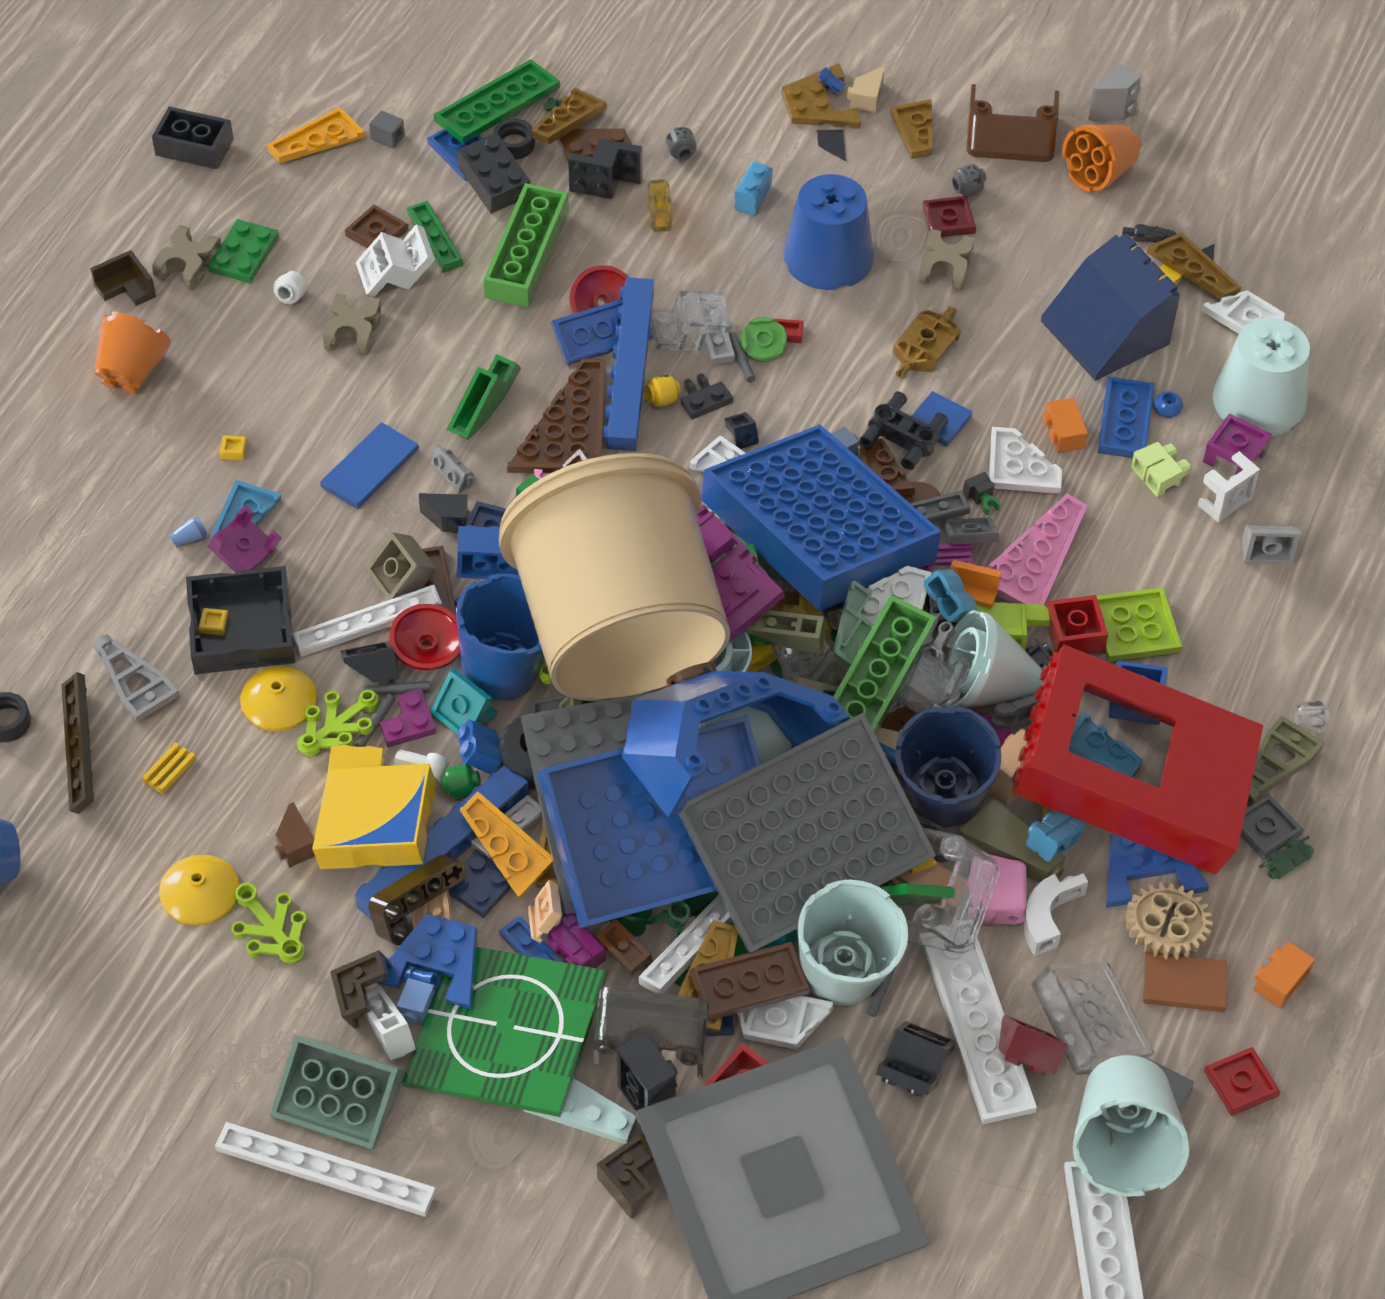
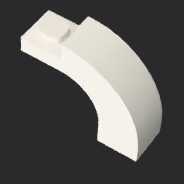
M1053 874L1040 882L1031 893L1026 907L1023 926L1026 942L1034 956L1058 947L1061 933L1051 917V912L1057 906L1086 894L1088 880L1084 874L1075 877L1068 876L1061 882Z

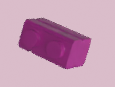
M568 914L562 918L557 926H553L547 934V945L555 954L559 953L564 963L597 968L606 960V948L586 927L579 928L574 914Z

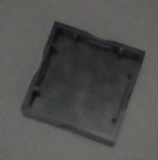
M286 566L252 569L232 574L216 573L186 577L187 603L191 618L189 627L190 653L195 675L295 663ZM203 608L228 610L229 617L224 636L199 633L198 628Z

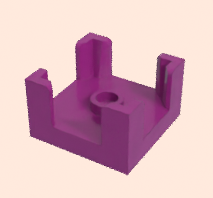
M1229 413L1207 443L1203 462L1214 466L1216 456H1219L1237 465L1232 460V456L1240 451L1254 463L1258 456L1263 458L1267 453L1272 434ZM1237 465L1235 475L1243 471L1239 465Z
M247 505L236 514L234 520L223 530L220 529L212 537L207 546L235 573L255 569L276 549L282 539L274 530L267 536L251 521L254 512Z

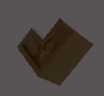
M132 250L90 269L94 287L104 301L126 292L134 305L138 306L156 297L152 277Z
M380 950L330 971L341 1016L354 1029L360 1027L357 1017L371 1011L365 987L388 978L387 969L392 968L391 961Z
M642 1132L597 1163V1179L630 1219L636 1216V1206L654 1194L652 1186L639 1172L654 1161L645 1135Z

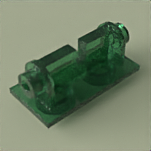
M1295 836L1284 843L1285 849L1280 852L1278 849H1275L1264 856L1266 861L1259 865V868L1267 866L1269 869L1267 871L1268 876L1271 879H1280L1293 870L1288 860H1291L1294 866L1297 867L1312 857L1314 853L1313 848L1304 842L1310 836L1302 839Z

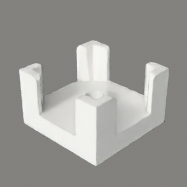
M1240 451L1232 456V460L1243 471L1233 475L1228 481L1215 470H1211L1204 476V484L1217 495L1215 504L1207 498L1201 497L1198 501V506L1218 523L1253 498L1260 469Z

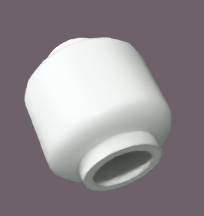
M296 271L285 272L275 281L273 286L274 294L280 302L294 304L306 294L307 282Z

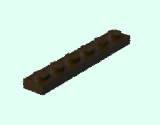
M76 672L61 686L69 809L71 812L79 814L94 802L86 696L87 688L85 675Z

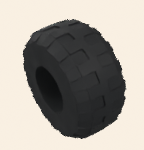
M518 717L508 724L500 735L498 747L502 756L500 766L501 768L504 765L507 766L511 772L522 776L528 781V788L536 789L529 753H526L528 749L521 717Z

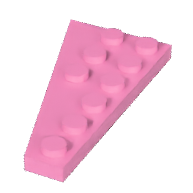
M1069 494L1064 495L1047 513L1016 539L999 557L992 561L987 568L1002 571L997 595L1010 603L1044 605L1088 505Z

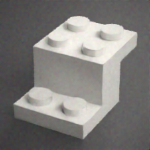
M415 225L404 239L381 232L358 259L356 265L366 294L375 297L387 282L409 290L435 258L424 227Z

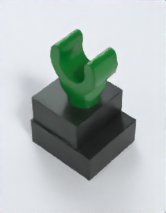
M982 472L964 481L963 493L967 500L972 498L976 504L982 503L983 512L986 515L990 513L989 506H994L997 511L1000 509V501L992 497L995 486L986 472Z

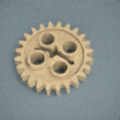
M1159 883L1158 889H1155L1150 884L1148 892L1141 888L1139 896L1134 894L1132 901L1128 902L1125 928L1130 929V938L1136 937L1135 945L1144 944V952L1153 949L1154 957L1161 952L1164 959H1167L1169 954H1173L1174 958L1178 960L1180 953L1188 958L1190 950L1197 954L1199 947L1204 948L1206 940L1210 938L1213 922L1211 921L1212 913L1207 912L1208 904L1201 905V896L1193 898V890L1188 893L1183 892L1184 886H1180L1176 890L1173 883H1170L1169 888H1165L1162 883ZM1173 905H1177L1174 915L1170 920L1165 937H1161Z

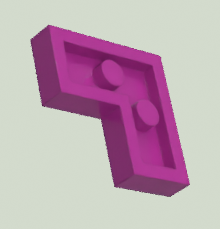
M422 689L397 695L403 715L380 722V728L387 748L436 734V727Z

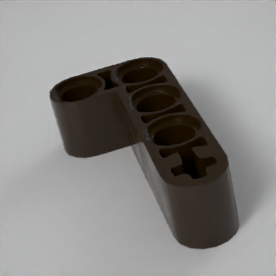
M441 854L372 896L368 909L377 936L400 946L411 933L406 916L460 883L466 874L465 865L454 858Z

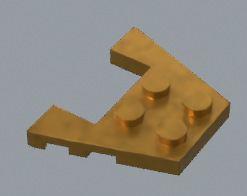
M840 63L828 67V69H832L831 72L844 82L845 76ZM821 71L782 87V96L792 124L820 126V123H831L833 127H841V124L852 125L854 129L860 128L861 121L856 108L833 111L825 88L827 85L824 82L820 83V79L817 77Z

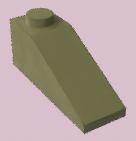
M768 610L745 629L744 632L796 651L822 654L826 637V626L822 616Z

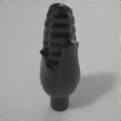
M1137 224L1134 228L1123 227L1122 235L1127 233L1137 242L1156 243L1176 235V232L1173 230L1144 224Z

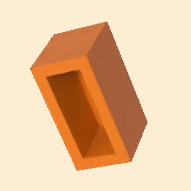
M1075 398L1047 402L1046 411L1043 412L1042 419L1044 425L1049 428L1050 442L1055 444L1057 452L1084 449L1088 432Z
M1289 941L1282 949L1280 947L1275 949L1269 959L1271 961L1267 967L1262 965L1254 977L1257 979L1254 991L1279 1008L1283 1007L1311 973L1315 962L1313 957Z

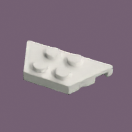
M1248 290L1237 293L1235 296L1223 297L1221 302L1211 305L1207 302L1202 308V312L1238 334L1252 321L1263 318L1284 320L1285 316L1284 312Z
M798 996L739 1012L737 1016L743 1039L797 1050L833 1011V1002Z

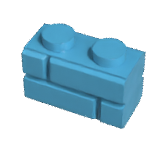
M757 162L751 163L735 191L736 200L734 208L750 215L756 214L772 186L773 168Z
M1050 811L1042 822L1035 821L1030 826L1027 832L1030 835L1026 841V846L1034 852H1039L1038 855L1045 861H1052L1079 842L1086 824L1059 811L1055 813Z

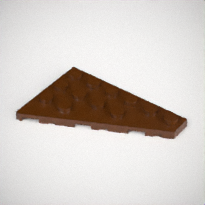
M581 359L576 370L568 377L569 381L563 389L558 391L551 401V405L543 412V417L539 423L533 426L526 436L525 442L518 447L517 454L512 461L507 463V473H534V469H539L543 473L551 474L562 469V465L579 449L589 459L602 456L605 359Z

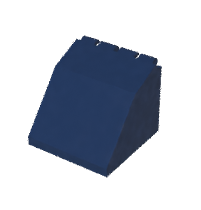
M1127 233L1120 237L1115 235L1089 255L1041 316V322L1095 381L1170 345L1180 298V294L1176 292L1178 287L1168 276L1159 280L1165 273L1154 261H1151V258L1139 246L1131 250L1137 244Z

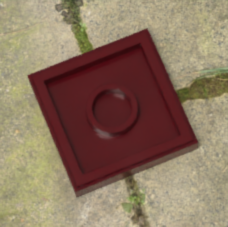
M967 196L923 200L922 206L929 231L931 229L941 231V237L976 233V226Z

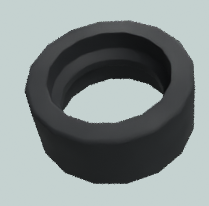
M506 119L497 124L493 130V134L497 133L501 139L515 134L526 138L524 141L515 144L504 142L516 160L527 157L533 152L535 147V139L532 138L533 127L522 119Z
M0 692V710L13 708L20 711V716L12 724L0 726V742H10L19 739L27 732L31 723V716L26 701L20 695L12 692Z

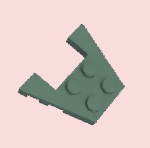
M855 580L848 587L832 653L833 657L849 668L874 625L860 615L861 610L872 593ZM930 636L926 644L932 641L933 637Z

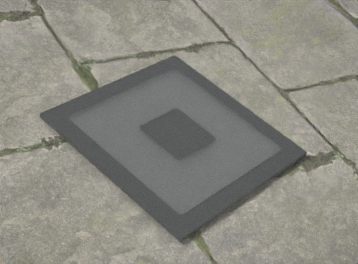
M844 1037L636 1111L708 1299H788L930 1245Z

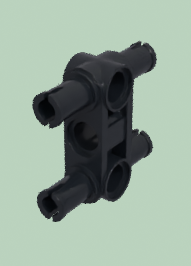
M896 391L888 403L878 405L875 408L874 415L868 422V429L860 437L859 442L863 447L870 449L880 436L908 450L907 454L901 459V465L907 470H913L921 458L930 456L933 453L934 447L940 439V432L948 424L949 420L945 414L938 412L927 425L900 411L903 405L906 404L907 397L904 393Z

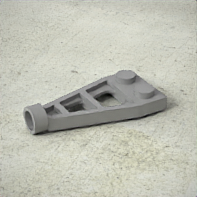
M102 635L94 642L93 648L102 657L123 707L137 723L180 696L179 690L164 673L126 649L109 635ZM125 658L133 666L119 674L113 664ZM137 674H142L151 681V683L134 693L129 691L126 684L127 680Z

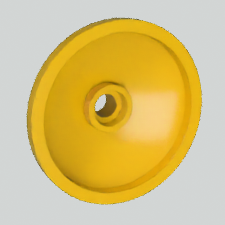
M274 666L257 672L246 682L241 692L240 702L245 717L256 727L268 731H285L295 728L307 720L305 709L311 705H316L317 693L311 678L301 670L288 666Z
M193 855L178 861L169 868L161 881L159 894L162 906L170 917L183 924L199 926L216 922L233 909L237 902L235 891L240 884L235 870L225 860L212 855Z

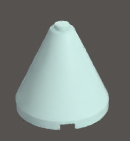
M973 610L964 615L957 623L954 636L949 638L945 645L951 648L947 662H943L938 670L937 689L940 691L939 699L944 706L949 708L959 706L971 709L1003 702H1012L1035 695L1039 685L1042 686L1043 681L1039 679L1042 668L990 614Z

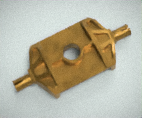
M949 306L944 313L940 314L930 310L922 311L893 345V354L902 363V366L896 371L898 377L901 376V379H903L909 370L933 372L935 363L954 340H959L960 329L957 323L951 320L957 312L954 307ZM931 335L932 338L926 339L922 336Z

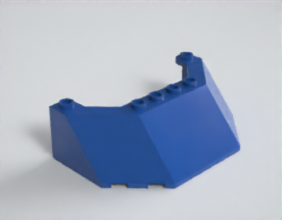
M711 671L634 699L631 706L632 712L628 722L627 738L622 758L667 817H671L682 812L687 803L685 793L693 779L702 776L706 770V762L696 750L701 723L750 706L766 712L790 743L796 747L846 722L850 716L835 697L765 672Z

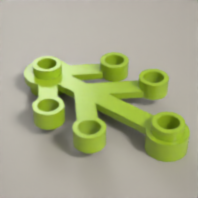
M372 690L363 691L358 698V702L337 717L338 706L341 704L340 695L336 691H329L324 697L327 705L325 726L317 731V721L321 719L320 708L316 705L307 707L305 709L307 719L306 734L300 736L297 740L299 752L304 756L313 757L320 753L321 748L341 745L352 747L354 742L350 733L370 734L373 731V725L369 718H361L357 723L347 722L362 711L365 713L375 712L380 706L377 693ZM331 734H339L337 738H327Z
M250 883L239 885L235 891L237 902L241 906L248 907L263 926L236 921L231 926L233 937L239 940L244 939L247 935L274 938L278 943L267 944L261 943L257 939H252L246 944L248 956L257 958L261 954L278 955L280 960L287 964H295L301 961L305 955V947L300 941L302 928L307 925L306 914L303 911L293 912L291 915L292 928L289 938L283 932L287 910L293 904L291 895L288 893L277 895V907L273 920L257 901L256 887ZM245 896H251L248 899H243ZM282 900H288L286 904L280 903ZM303 918L301 922H295V919ZM238 928L244 929L242 932H235ZM254 946L259 947L256 951L250 950ZM291 950L296 951L293 954H287Z

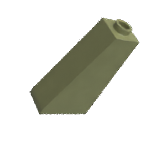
M996 799L992 800L959 830L957 844L979 855H994L1021 861L1026 865L1027 877L1040 883L1053 874L1059 878L1064 872L1065 855L1060 854L1052 861L1047 862L1038 855L1039 852H1034L1026 846V841L1030 835L1027 832L1030 827Z

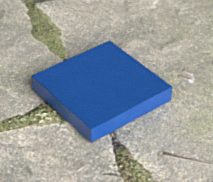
M932 391L913 413L912 417L928 425L936 413L945 414L949 421L940 432L938 442L948 446L972 417V411Z

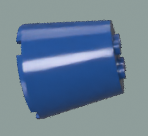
M836 174L820 175L807 181L798 193L784 245L783 258L790 274L801 283L817 289L836 290L838 286L849 284L850 287L857 284L867 276L872 268L874 249L867 196L861 185L851 178Z
M495 574L490 575L488 579L476 583L475 581L471 583L460 595L456 608L462 674L492 697L493 700H511L521 697L535 684L538 671L545 657L520 576Z

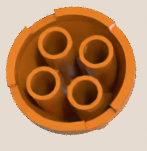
M1086 124L1077 127L1067 134L1062 147V157L1066 158L1070 171L1067 175L1077 187L1086 192L1106 189L1135 165L1139 158L1142 142L1131 129L1122 124Z
M113 312L111 316L104 315L100 327L95 375L103 379L101 383L106 387L115 388V386L123 387L124 391L136 394L137 390L167 353L171 344L168 335L161 329H157V332L154 331L153 328L144 324V320L128 314Z

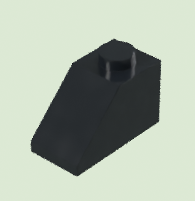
M419 493L420 512L442 532L458 533L459 526L466 525L469 513L468 494Z

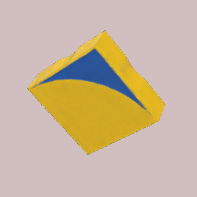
M430 764L328 769L313 844V852L319 868L337 869L357 868L365 865L400 866L423 864L428 837L427 823L432 813L436 782Z

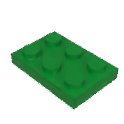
M237 219L208 265L209 272L251 284L279 238L278 230Z

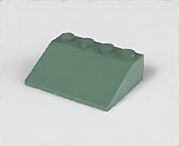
M295 1035L269 1116L374 1150L398 1096L406 1069L316 1039Z

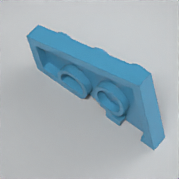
M235 480L211 533V539L220 529L223 530L245 505L254 512L251 521L257 525L281 500L282 494Z
M1084 711L1074 725L1068 748L1069 752L1133 778L1141 767L1143 759L1123 742L1115 741L1107 734L1108 730L1102 725L1097 726L1090 720L1091 716Z

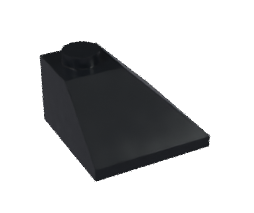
M389 641L340 650L341 657L346 665L374 683L378 682L379 685L393 683V679L399 678L394 649L390 646Z

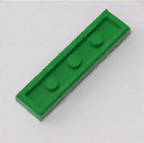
M425 201L407 207V213L413 224L424 227L435 261L442 273L464 266L463 259L429 202Z

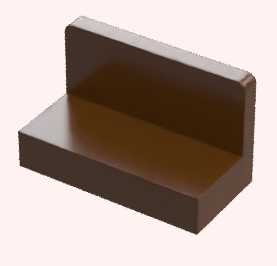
M617 919L613 920L596 935V939L631 975L644 965L648 968L653 963L651 953Z

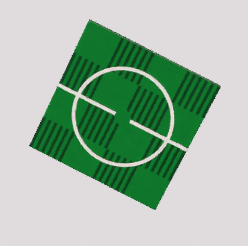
M477 947L472 1009L450 1004L446 1001L445 997L454 977L442 974L415 1045L416 1050L413 1051L402 1080L405 1087L561 1117L608 977L607 970Z

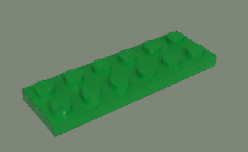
M530 59L434 114V122L464 144L559 89L560 80Z

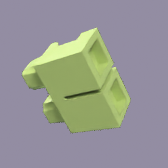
M1159 442L1135 451L1131 468L1143 482L1145 481V484L1157 498L1164 495L1169 487L1173 485L1176 487L1180 486L1181 479L1189 474L1191 466L1186 459L1175 462L1177 450L1172 443L1161 446Z

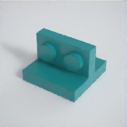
M455 669L449 671L430 713L457 734L459 728L466 724L469 719L479 724L495 720L499 711L491 706L490 701L492 697Z

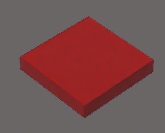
M1253 1047L1207 1065L1204 1068L1206 1076L1231 1116L1280 1095L1279 1088Z

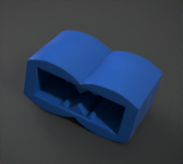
M470 719L459 728L457 738L461 746L460 754L463 763L488 774L495 771L502 760L498 749L499 736L497 731Z

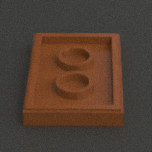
M1146 952L1143 1003L1225 1012L1226 960L1198 957L1186 958L1180 955L1178 960H1176L1171 954H1169L1167 959H1164L1162 953L1154 957L1153 952Z

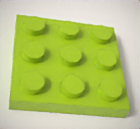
M1163 587L1097 596L1108 632L1105 649L1108 662L1181 652L1182 644Z

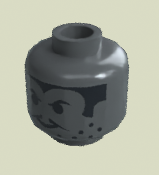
M676 127L666 136V144L673 158L687 160L695 153L697 143L693 132L689 128Z
M969 164L954 172L952 186L956 193H960L963 196L975 194L983 190L986 174L977 165Z

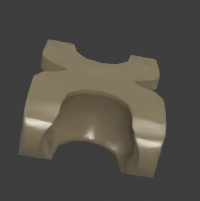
M180 225L170 237L173 247L163 248L152 264L153 275L166 279L173 272H183L185 287L195 289L204 278V270L201 267H208L222 242L221 238L209 235L202 242H192L190 228Z
M931 229L927 239V250L923 255L920 266L919 283L929 284L934 276L945 275L952 280V289L962 290L966 280L967 266L971 261L974 237L964 235L961 242L948 244L941 239V231Z
M335 294L331 305L333 317L327 320L323 333L324 349L336 350L340 342L353 340L359 346V354L369 355L374 341L372 330L378 327L381 316L380 299L369 298L364 306L352 308L347 305L346 294Z

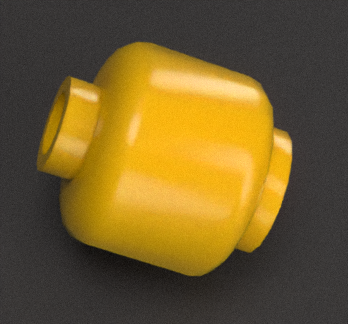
M668 374L652 377L648 380L647 385L644 386L645 398L654 407L674 404L681 392L679 382L675 381Z

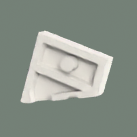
M720 435L689 462V468L704 472V469L743 455L745 452Z

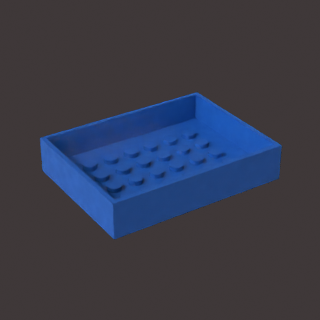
M821 424L704 469L701 500L747 544H754L755 551L818 611L845 601L849 584L853 580L867 589L870 585L885 577L892 576L906 566L919 569L936 562L941 530Z
M748 715L699 728L696 750L705 760L706 770L702 776L692 780L685 793L687 801L761 765ZM624 748L544 768L537 773L579 928L717 890L679 814L667 817L622 758Z

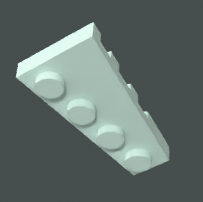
M574 1078L561 1117L523 1110L524 1112L622 1144H626L629 1141L636 1123V1116Z

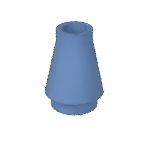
M191 517L169 536L177 548L180 545L203 539L202 536L208 533L199 517L195 519Z

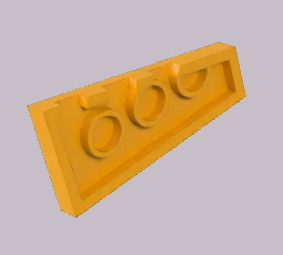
M338 107L267 144V151L279 163H283L365 138V131L341 107Z
M478 791L460 809L461 814L520 900L553 865L551 855Z

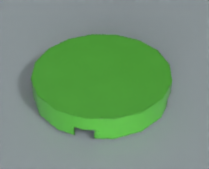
M755 318L742 330V349L749 358L756 362L766 363L774 361L786 349L787 334L785 328L773 318Z

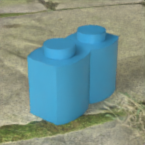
M953 570L935 571L924 580L927 593L932 599L937 601L940 613L949 622L960 621L968 612L977 611L974 598L964 590L961 578Z

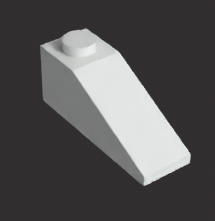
M378 986L367 991L366 994L371 1011L364 1015L389 1059L401 1058L407 1055V1053L416 1050L408 1023L383 988Z

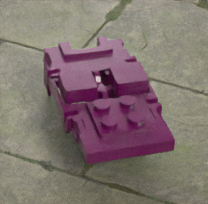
M702 505L696 517L710 563L715 562L726 553L724 557L713 565L715 568L713 574L730 628L729 644L783 599L785 594L768 576V573L759 564H755L757 562L753 553L750 554L748 548L712 512H709L705 505Z

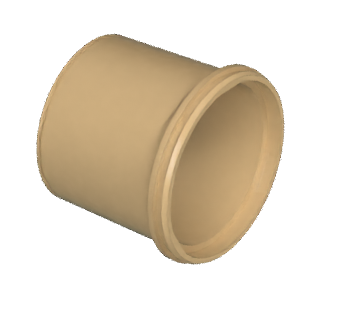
M621 453L577 462L559 469L530 485L510 503L504 512L499 528V546L502 556L510 566L518 570L552 684L560 693L568 697L586 701H604L658 691L668 687L666 679L676 672L693 665L713 662L728 644L730 628L696 517L701 506L700 490L691 474L682 465L670 458L648 453Z

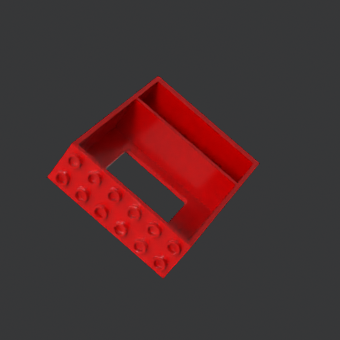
M1063 644L1058 653L1054 652L1052 654L1049 665H1045L1039 679L1043 682L1042 686L1039 685L1034 696L1037 704L1033 706L1030 712L1029 720L1032 723L1031 726L1027 727L1023 740L1027 742L1022 747L1018 756V761L1021 764L1020 767L1016 768L1012 778V782H1015L1013 793L1216 875L1238 849L1264 725ZM1083 691L1173 727L1159 788L1069 752L1068 748L1076 721L1075 717L1079 710Z

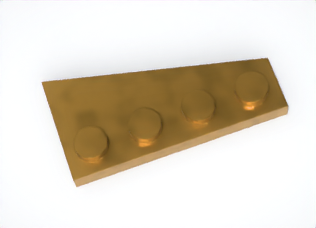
M574 87L571 90V95L569 97L565 96L561 100L562 104L559 107L555 106L551 110V115L545 116L532 129V138L549 145L606 111L607 102Z
M1182 232L1148 247L1146 253L1220 300L1223 297L1235 296L1237 293H1240L1242 287Z

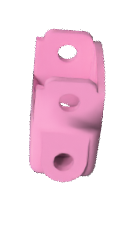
M974 854L969 857L966 871L969 873L968 892L971 906L967 908L966 921L971 920L973 926L987 927L1023 923L1027 906L1026 865L1018 860H1010L994 855Z

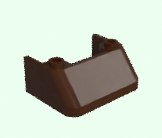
M971 85L966 145L969 155L981 158L1048 162L1054 158L1059 114V91L1055 90L1053 106H1041L1037 109L1036 117L992 114V106L988 102L975 100L976 85Z

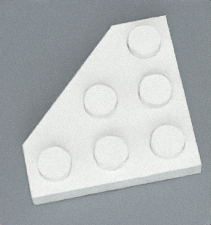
M992 427L989 478L995 486L994 489L1061 493L1062 469L1057 464H1051L1041 450L1033 443L1029 444L1022 438V434L1017 429Z
M906 566L892 576L885 577L870 585L867 590L872 595L861 610L860 615L874 624L890 595L922 610L927 593L924 580L932 572Z

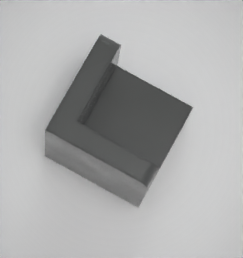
M380 111L369 123L371 139L392 149L405 136L404 119L387 112Z

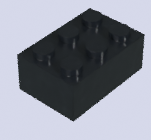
M170 106L152 135L155 156L218 169L234 139L231 120Z
M497 133L458 149L457 166L490 214L517 203L524 184H530V179Z
M646 1032L617 1048L618 1088L635 1112L676 1097L677 1069L671 1060L666 1061L661 1054L662 1050L655 1039L651 1040Z

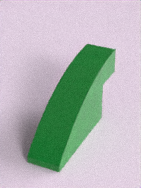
M498 354L495 355L488 370L477 367L446 430L467 440L471 438L498 408L514 383L521 367L516 362Z

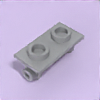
M438 444L430 464L459 493L463 484L470 485L474 482V474L464 465L460 466L461 461L450 449H442Z

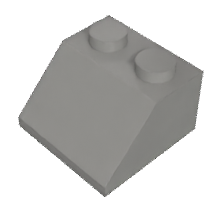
M1121 64L1094 86L1088 119L1091 121L1123 120L1129 114H1133L1138 106L1137 98L1141 90V76Z
M1245 525L1242 536L1244 563L1293 564L1301 537V530L1295 526Z

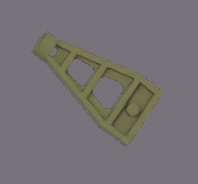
M1281 716L1267 731L1258 751L1247 805L1251 806L1262 794L1309 765L1323 749L1324 742ZM1275 745H1279L1295 755V758L1283 764L1272 757L1271 752ZM1263 763L1277 771L1272 778L1267 779L1258 773Z

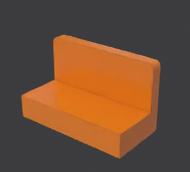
M953 560L950 570L956 572L961 578L964 590L971 594L976 605L992 608L999 591L1002 571Z

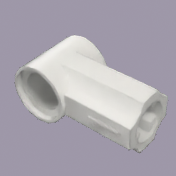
M400 750L395 756L394 765L430 764L436 787H438L441 783V776L445 774L449 762L438 753H429L427 756Z

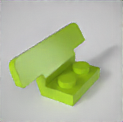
M994 602L992 608L977 605V611L990 614L1024 650L1026 649L1027 626L1049 627L1050 625L1049 610L1042 604Z

